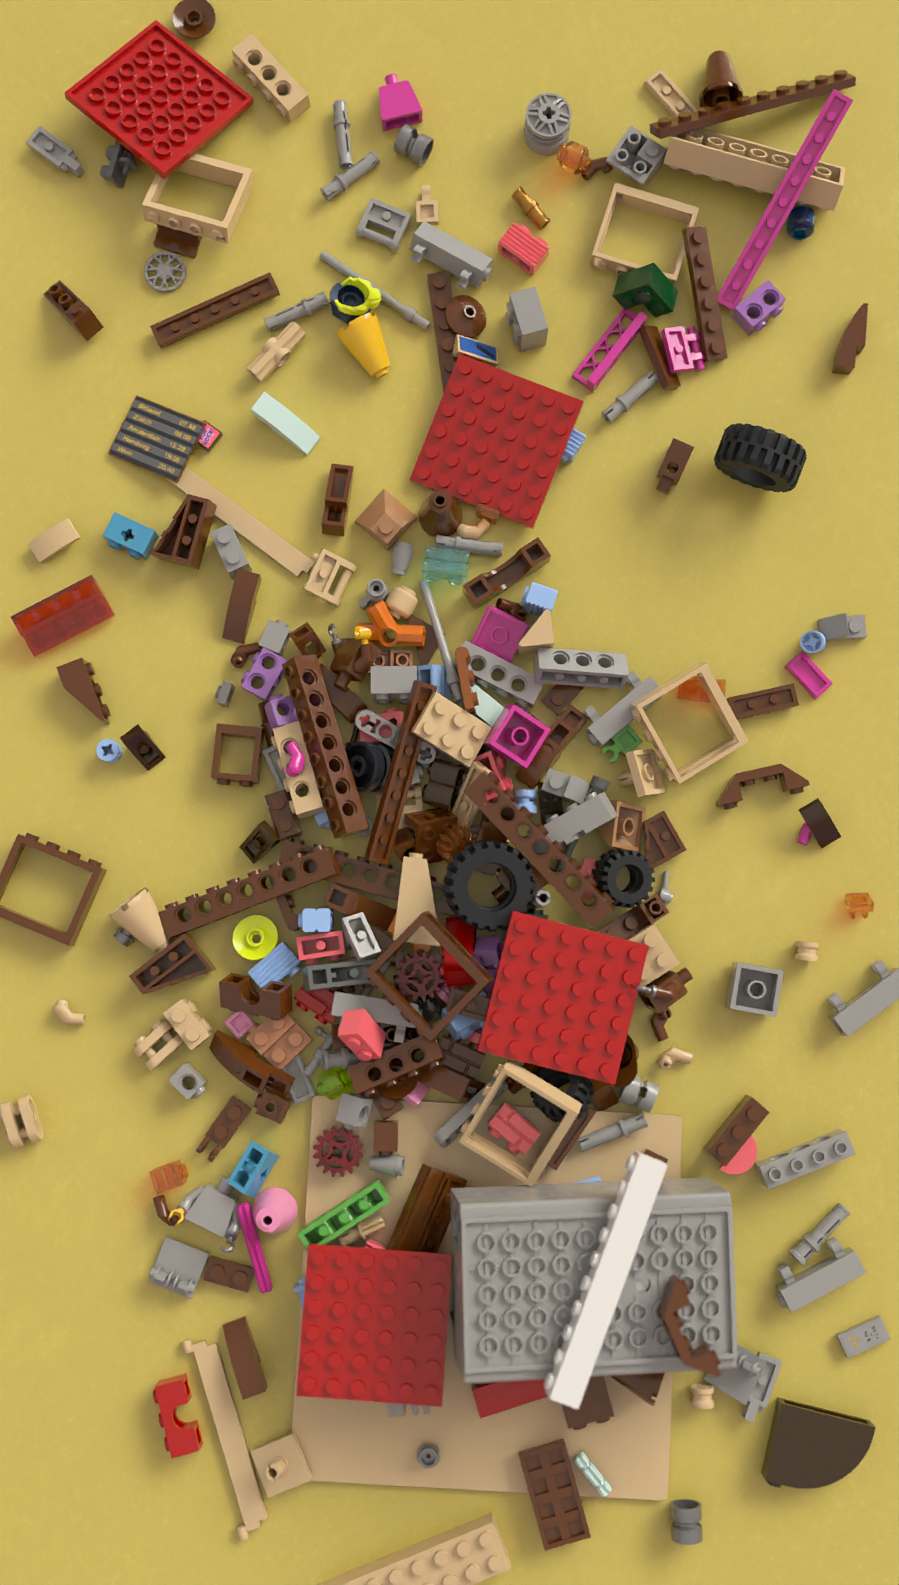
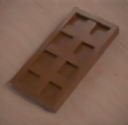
M564 1439L519 1451L520 1462L545 1551L591 1538Z

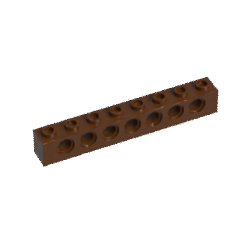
M317 655L293 657L282 664L283 673L288 683L290 697L294 703L297 720L301 726L303 740L306 743L310 756L309 760L316 776V783L322 796L323 807L328 816L329 827L334 839L358 834L369 829Z
M484 771L463 792L592 928H595L614 910L612 905L614 900L605 891L601 893L595 887L598 885L597 882L589 874L585 876L579 870L581 865L573 857L568 859L563 853L565 851L564 847L557 840L551 841L547 836L549 834L548 830L541 823L536 825L531 819L532 813L525 806L520 808L516 804L515 800L517 798L509 789L504 791L498 785L501 781L493 772L488 774ZM488 790L497 792V802L492 803L486 799V792ZM505 807L512 808L515 813L514 818L510 820L505 819L502 816V809ZM522 824L528 825L531 829L530 835L526 837L521 836L518 833V827ZM539 841L544 842L547 846V851L542 854L537 853L534 849V844ZM560 859L563 862V868L558 871L553 870L550 866L551 860ZM570 876H576L580 883L577 887L572 888L567 885L566 879ZM591 893L595 896L596 901L591 905L585 904L582 900L583 895Z
M292 838L291 842L285 840L279 861L284 864L289 862V857L303 852L311 853L310 849L312 847L305 846V841ZM335 850L334 855L341 873L325 879L326 881L398 900L402 868L401 872L392 870L393 865L379 863V866L373 865L364 857L357 856V860L348 858L349 853ZM310 860L307 865L311 873L316 870V863L313 860ZM346 864L354 865L355 872L352 876H345L343 874V867ZM368 870L376 871L377 879L374 882L369 883L365 880V873ZM390 876L399 878V885L394 889L389 888L386 884ZM430 876L432 890L440 888L444 893L445 884L436 882L437 878ZM445 894L441 900L434 901L437 912L455 916V913L447 903L448 900Z
M316 846L311 848V853L305 856L302 853L289 857V862L284 864L281 861L268 865L269 870L264 872L258 869L248 873V878L240 880V877L227 881L228 886L220 888L219 885L208 888L205 895L199 896L197 893L186 897V902L178 904V901L165 905L166 910L158 913L167 939L180 936L340 874L341 871L332 847ZM310 860L316 863V870L313 873L307 867ZM289 868L295 872V877L292 881L286 875ZM269 876L274 881L271 889L266 886V879ZM247 885H250L253 889L250 897L245 893ZM226 893H229L232 897L229 905L224 900ZM206 901L211 905L209 913L204 910V903ZM185 909H187L190 912V918L188 921L185 920L183 917V912Z

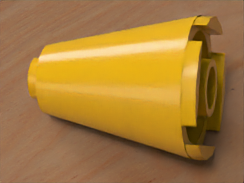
M375 312L372 314L366 313L349 322L347 330L342 327L336 332L340 341L371 377L376 376L378 379L389 373L387 369L390 367V362Z

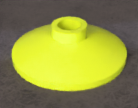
M252 915L244 918L234 929L232 938L234 948L245 959H263L276 948L278 943V931L275 924L267 917L261 915ZM256 936H260V937H261V940H260L259 943H254V942H253V940H254V938H255Z

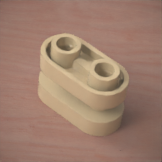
M162 1019L151 1027L153 1032L147 1037L143 1035L133 1044L136 1047L133 1052L138 1058L145 1054L150 1059L145 1065L151 1072L185 1043L179 1034L174 1037L170 1033L173 1026L168 1020L164 1022ZM163 1038L167 1044L156 1053L152 1047Z
M30 1095L20 1097L18 1099V1106L13 1101L1 1104L0 1121L5 1125L7 1131L5 1132V1139L8 1145H12L13 1148L24 1146L26 1144V1137H29L31 1142L43 1139L42 1125L34 1100ZM19 1115L22 1116L25 1128L22 1127Z

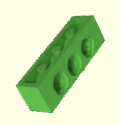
M377 1178L299 1229L297 1235L307 1251L309 1243L325 1245L388 1204L391 1196L381 1180Z

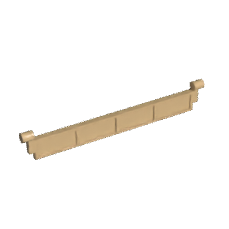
M184 467L178 482L166 478L187 495L190 494L211 500L217 505L215 511L217 518L227 525L231 524L237 533L297 578L303 571L308 574L313 568L319 554L315 553L309 559L188 467Z
M186 1339L181 1342L185 1354L194 1352L243 1517L244 1525L236 1528L239 1540L243 1541L249 1537L248 1531L261 1527L260 1521L268 1518L217 1343L207 1345L205 1339L192 1344L190 1339Z

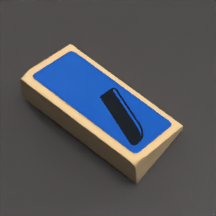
M456 335L453 357L458 358L459 354L493 367L498 365V347L462 335Z

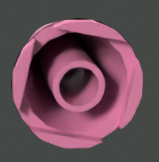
M271 1187L261 1191L255 1197L251 1212L253 1221L259 1230L266 1234L278 1235L288 1231L293 1226L298 1209L296 1200L287 1190Z

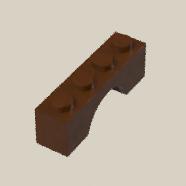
M537 537L520 548L514 556L490 572L481 573L464 584L463 593L474 610H476L549 563L551 555L540 538Z

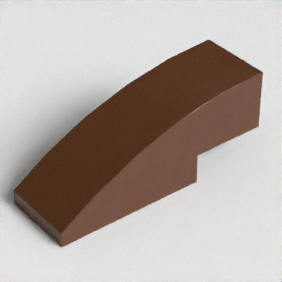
M863 303L840 339L833 361L832 373L850 375L855 367L856 354H860L865 347L868 303Z
M331 463L322 519V534L345 535L354 466Z
M241 569L237 570L227 609L223 639L245 644L262 580L260 574Z
M244 1316L223 1324L228 1352L242 1399L245 1400L265 1392L268 1386L260 1366L261 1360L246 1317Z

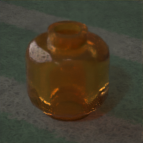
M569 141L567 144L564 143L557 154L559 167L573 175H578L583 170L586 171L591 162L588 148L575 141Z

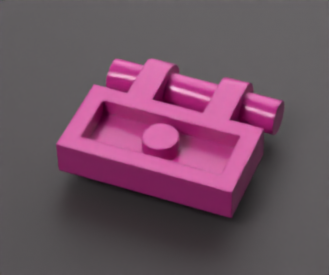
M684 326L664 328L661 331L671 374L691 372L694 369L693 364H695L697 372L705 370V356L701 352L699 345L700 336L697 334L694 326L687 328L688 335L685 333Z

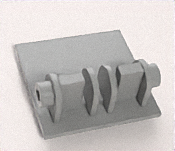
M165 1237L155 1266L149 1274L148 1282L192 1299L209 1253Z
M737 1344V1367L735 1369H719L721 1375L717 1377L706 1373L704 1380L746 1405L767 1361Z

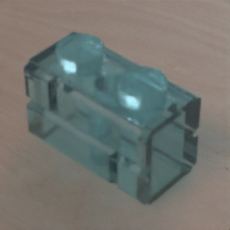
M425 546L422 577H426V580L431 582H439L440 579L448 580V583L454 585H461L462 582H467L470 552Z

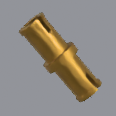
M523 187L518 188L512 194V198L524 210V215L529 216L540 230L549 224L550 219L538 207L539 203L536 200L533 201Z

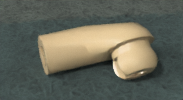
M483 518L476 526L460 524L456 531L461 538L477 540L491 525Z
M60 999L56 1002L54 1013L63 1023L85 1024V1013H72L68 1009V1002L66 1000Z
M672 1047L659 1056L658 1061L663 1069H669L670 1065L677 1061L690 1064L693 1053Z

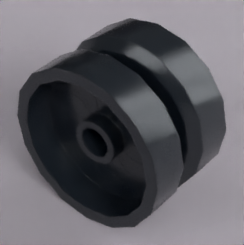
M357 741L351 743L345 748L358 792L383 791L394 749L383 742Z

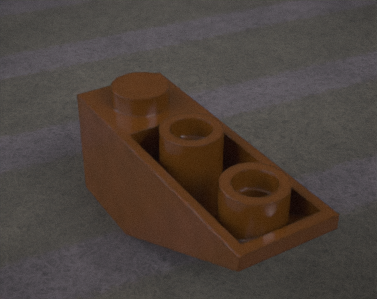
M60 280L50 286L49 290L43 294L86 341L104 328L92 310Z
M79 658L56 667L64 689L102 722L110 724L108 717L111 714L107 704H103L100 698L103 692L99 683L95 684L93 679L95 671L91 662L87 663L83 658Z
M331 883L323 901L324 905L350 916L363 912L369 924L386 931L396 913V910L334 883Z

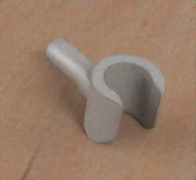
M664 871L663 885L658 895L666 905L671 902L674 894L667 891L669 871Z

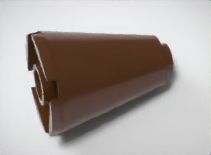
M715 51L708 57L699 97L700 107L718 106L719 102L737 101L738 97L743 96V90L729 54L725 51Z
M438 490L433 492L422 503L418 518L422 529L428 535L435 537L437 534L451 536L462 523L463 513L460 504L445 491Z
M665 1372L611 1375L610 1377L649 1405L654 1406L656 1400L651 1398L652 1396L657 1398Z

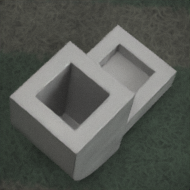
M549 768L541 790L561 797L562 801L571 804L577 803L579 806L585 802L584 797L588 795L591 784L576 776H570Z

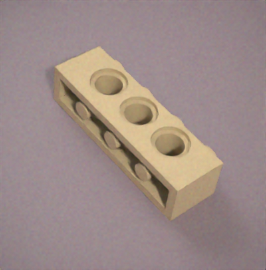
M252 33L232 49L235 67L240 72L244 71L249 82L254 87L258 86L266 101H271L275 105L281 117H286L292 122L310 107L308 93Z
M299 721L273 728L274 736L271 737L274 749L279 750L280 757L277 758L280 771L285 772L286 779H283V784L286 792H290L292 800L289 801L292 814L296 813L300 819L326 812L323 807L319 787L316 783L313 766L309 760L310 756L307 746L303 740ZM291 742H296L305 757L302 772L294 777L287 775L285 770L291 759L290 754L286 753L287 749L285 747ZM301 788H309L308 794L306 796H298V792Z

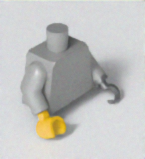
M223 1175L218 1186L209 1183L206 1187L199 1186L186 1194L177 1206V1209L171 1211L168 1220L173 1215H177L179 1221L175 1226H179L183 1218L223 1238L225 1237L227 1239L226 1243L232 1247L226 1249L222 1246L221 1250L225 1253H231L235 1249L233 1241L237 1239L241 1228L236 1210L239 1203H237L238 1197L230 1193L233 1186L227 1183L229 1177Z

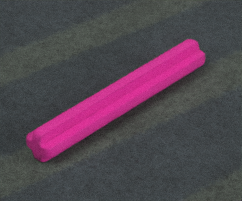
M248 1202L240 1203L237 1205L236 1210L261 1293L270 1292L272 1290V1282L253 1221L250 1205Z

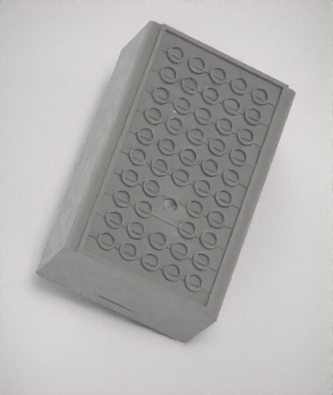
M707 1177L662 1179L590 1377L700 1371L683 1364L677 1357L658 1313L669 1278L674 1274L681 1281L685 1280L691 1292L690 1295H687L691 1304L675 1311L683 1325L680 1327L682 1335L688 1337L693 1349L705 1344L711 1351L715 1350L721 1363L718 1365L719 1369H735L737 1367L733 1209L729 1191ZM619 1181L539 1184L533 1187L529 1185L450 1189L454 1358L464 1384L546 1379L549 1373L552 1374L555 1367L553 1363L557 1349H561L564 1342L562 1336L565 1326L571 1324L573 1304L576 1300L580 1299L582 1294L580 1289L584 1276H588L590 1272V1258L593 1252L598 1250L600 1244L598 1241L601 1229L603 1227L606 1228L608 1223L607 1213L612 1203L615 1204L618 1196L616 1189Z

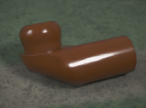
M502 598L497 600L496 608L506 611L522 621L527 619L528 614L519 603Z
M669 1008L660 1014L655 1012L651 1019V1026L658 1042L669 1038L664 1028L668 1018L672 1015Z

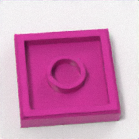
M489 604L471 643L511 663L517 652L518 644L523 639L530 624Z

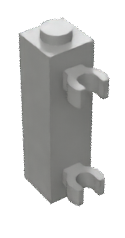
M425 221L414 232L410 251L415 253L411 258L413 262L420 264L423 258L461 278L457 286L466 289L469 283L479 287L483 280L487 281L492 273L490 268L492 258Z
M633 671L629 672L626 682L633 690L601 717L592 705L584 710L583 714L588 716V720L592 722V725L586 730L588 733L586 737L592 745H598L601 748L625 726L635 720L631 714L633 709L630 704L658 687L651 676L641 682ZM662 696L647 704L646 706L642 707L643 710L645 711L646 709H648Z
M877 960L870 966L880 978L846 1004H844L838 993H833L827 998L836 1010L829 1016V1019L842 1036H850L899 999V968H892L888 971L886 965L881 960Z
M335 992L331 1015L341 1016L340 1024L344 1011L365 1009L376 1022L397 1025L394 1042L404 1043L406 1027H416L412 1022H407L401 1016V1010L396 1005H391L386 999ZM410 1003L411 1006L422 1016L423 1010L418 1009L419 1004Z
M833 1237L826 1241L833 1256L793 1276L790 1268L785 1263L777 1267L784 1282L776 1285L779 1292L776 1294V1297L782 1308L787 1307L791 1312H794L865 1274L866 1271L856 1252L850 1247L843 1250L838 1239Z

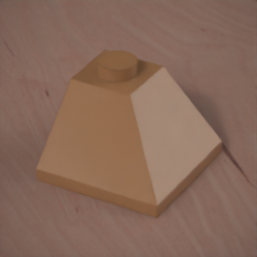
M383 489L355 520V523L389 551L415 522L417 516L388 491Z
M609 800L618 816L597 829L608 846L640 853L646 808L618 800Z

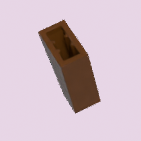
M444 1066L429 1070V1068L421 1070L418 1080L437 1091L465 1103H468L486 1086V1083L474 1080Z

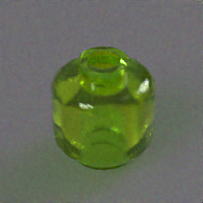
M334 1067L321 1072L318 1076L317 1084L319 1094L329 1100H335L341 1097L342 1093H348L351 1089L352 1081L347 1069Z

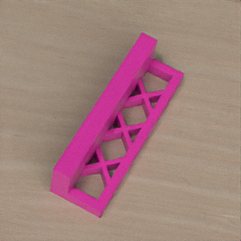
M623 309L572 374V378L593 392L639 334V329L646 324L648 316L641 311L636 316L628 309ZM626 316L632 323L628 328L621 329L620 321ZM619 334V339L615 345L608 346L607 338L609 335ZM606 351L604 359L601 362L595 363V353ZM593 368V373L587 380L579 375L583 369Z

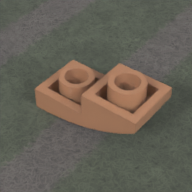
M390 649L389 651H381L372 666H413L412 650Z

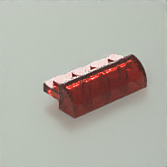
M90 575L11 616V619L21 637L26 641L33 656L36 657L115 616L97 580L93 575Z

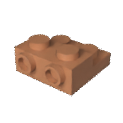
M287 1014L281 1020H272L270 1017H266L261 1024L257 1022L247 1031L250 1035L246 1038L273 1067L281 1071L313 1041L311 1036L290 1014Z

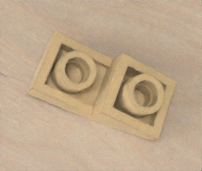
M65 519L33 539L28 545L39 563H42L58 551L67 549L81 537L71 521Z

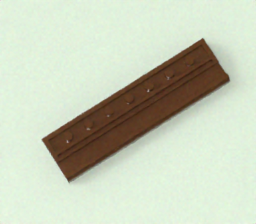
M423 1163L386 1249L437 1253L451 1221L450 1189L465 1188L468 1180Z

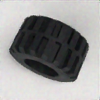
M616 849L609 850L608 854L603 853L600 856L601 861L596 860L594 865L597 868L596 870L592 869L591 873L595 875L594 880L598 884L596 888L601 893L605 891L614 900L613 906L633 908L634 905L639 906L643 904L642 899L647 900L650 897L648 892H652L654 887H651V884L655 882V877H652V873L655 872L654 868L649 867L651 862L649 859H644L645 856L633 850ZM626 866L630 873V881L627 887L620 891L616 884V875L621 867Z
M540 1067L538 1069L539 1073L534 1074L557 1089L570 1083L565 1094L582 1104L577 1115L578 1119L583 1117L582 1113L584 1111L588 1112L590 1109L588 1105L592 1104L594 1100L591 1095L595 1094V1089L592 1087L594 1084L590 1078L545 1067ZM531 1091L530 1097L533 1099L534 1105L553 1122L560 1123L566 1111L536 1092Z

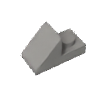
M847 613L818 619L819 632L825 636L826 642L865 639L867 637L865 615L847 616Z
M363 912L341 919L346 950L353 949L358 962L380 955L381 950Z

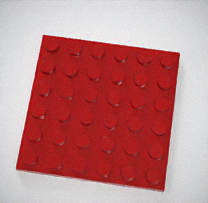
M157 20L152 22L65 92L66 100L164 179L253 105L252 96Z
M459 354L409 480L435 491H445L455 499L533 529L584 401Z
M511 911L477 1051L615 1085L638 993L634 986L640 985L649 945Z
M309 1243L296 1396L442 1407L452 1254Z

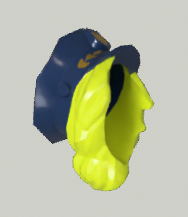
M350 276L332 287L329 304H331L333 316L349 324L352 320L376 308L381 301V294L377 288L371 286L369 281Z

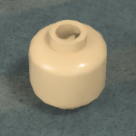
M403 585L394 587L385 601L391 615L396 620L409 618L418 603L415 597L416 593Z

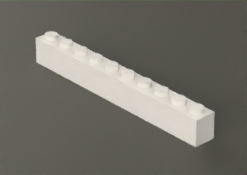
M634 1150L633 1155H630L626 1161L625 1170L627 1171L624 1180L621 1179L617 1185L616 1193L618 1196L615 1204L612 1203L607 1213L609 1220L606 1228L603 1227L600 1231L597 1252L594 1251L590 1258V1272L588 1276H584L580 1289L582 1294L580 1299L576 1300L573 1304L571 1312L573 1315L570 1325L567 1324L565 1326L562 1336L564 1342L561 1349H557L553 1360L555 1367L552 1374L549 1373L545 1380L544 1388L551 1400L576 1409L579 1408L668 1166L658 1159Z

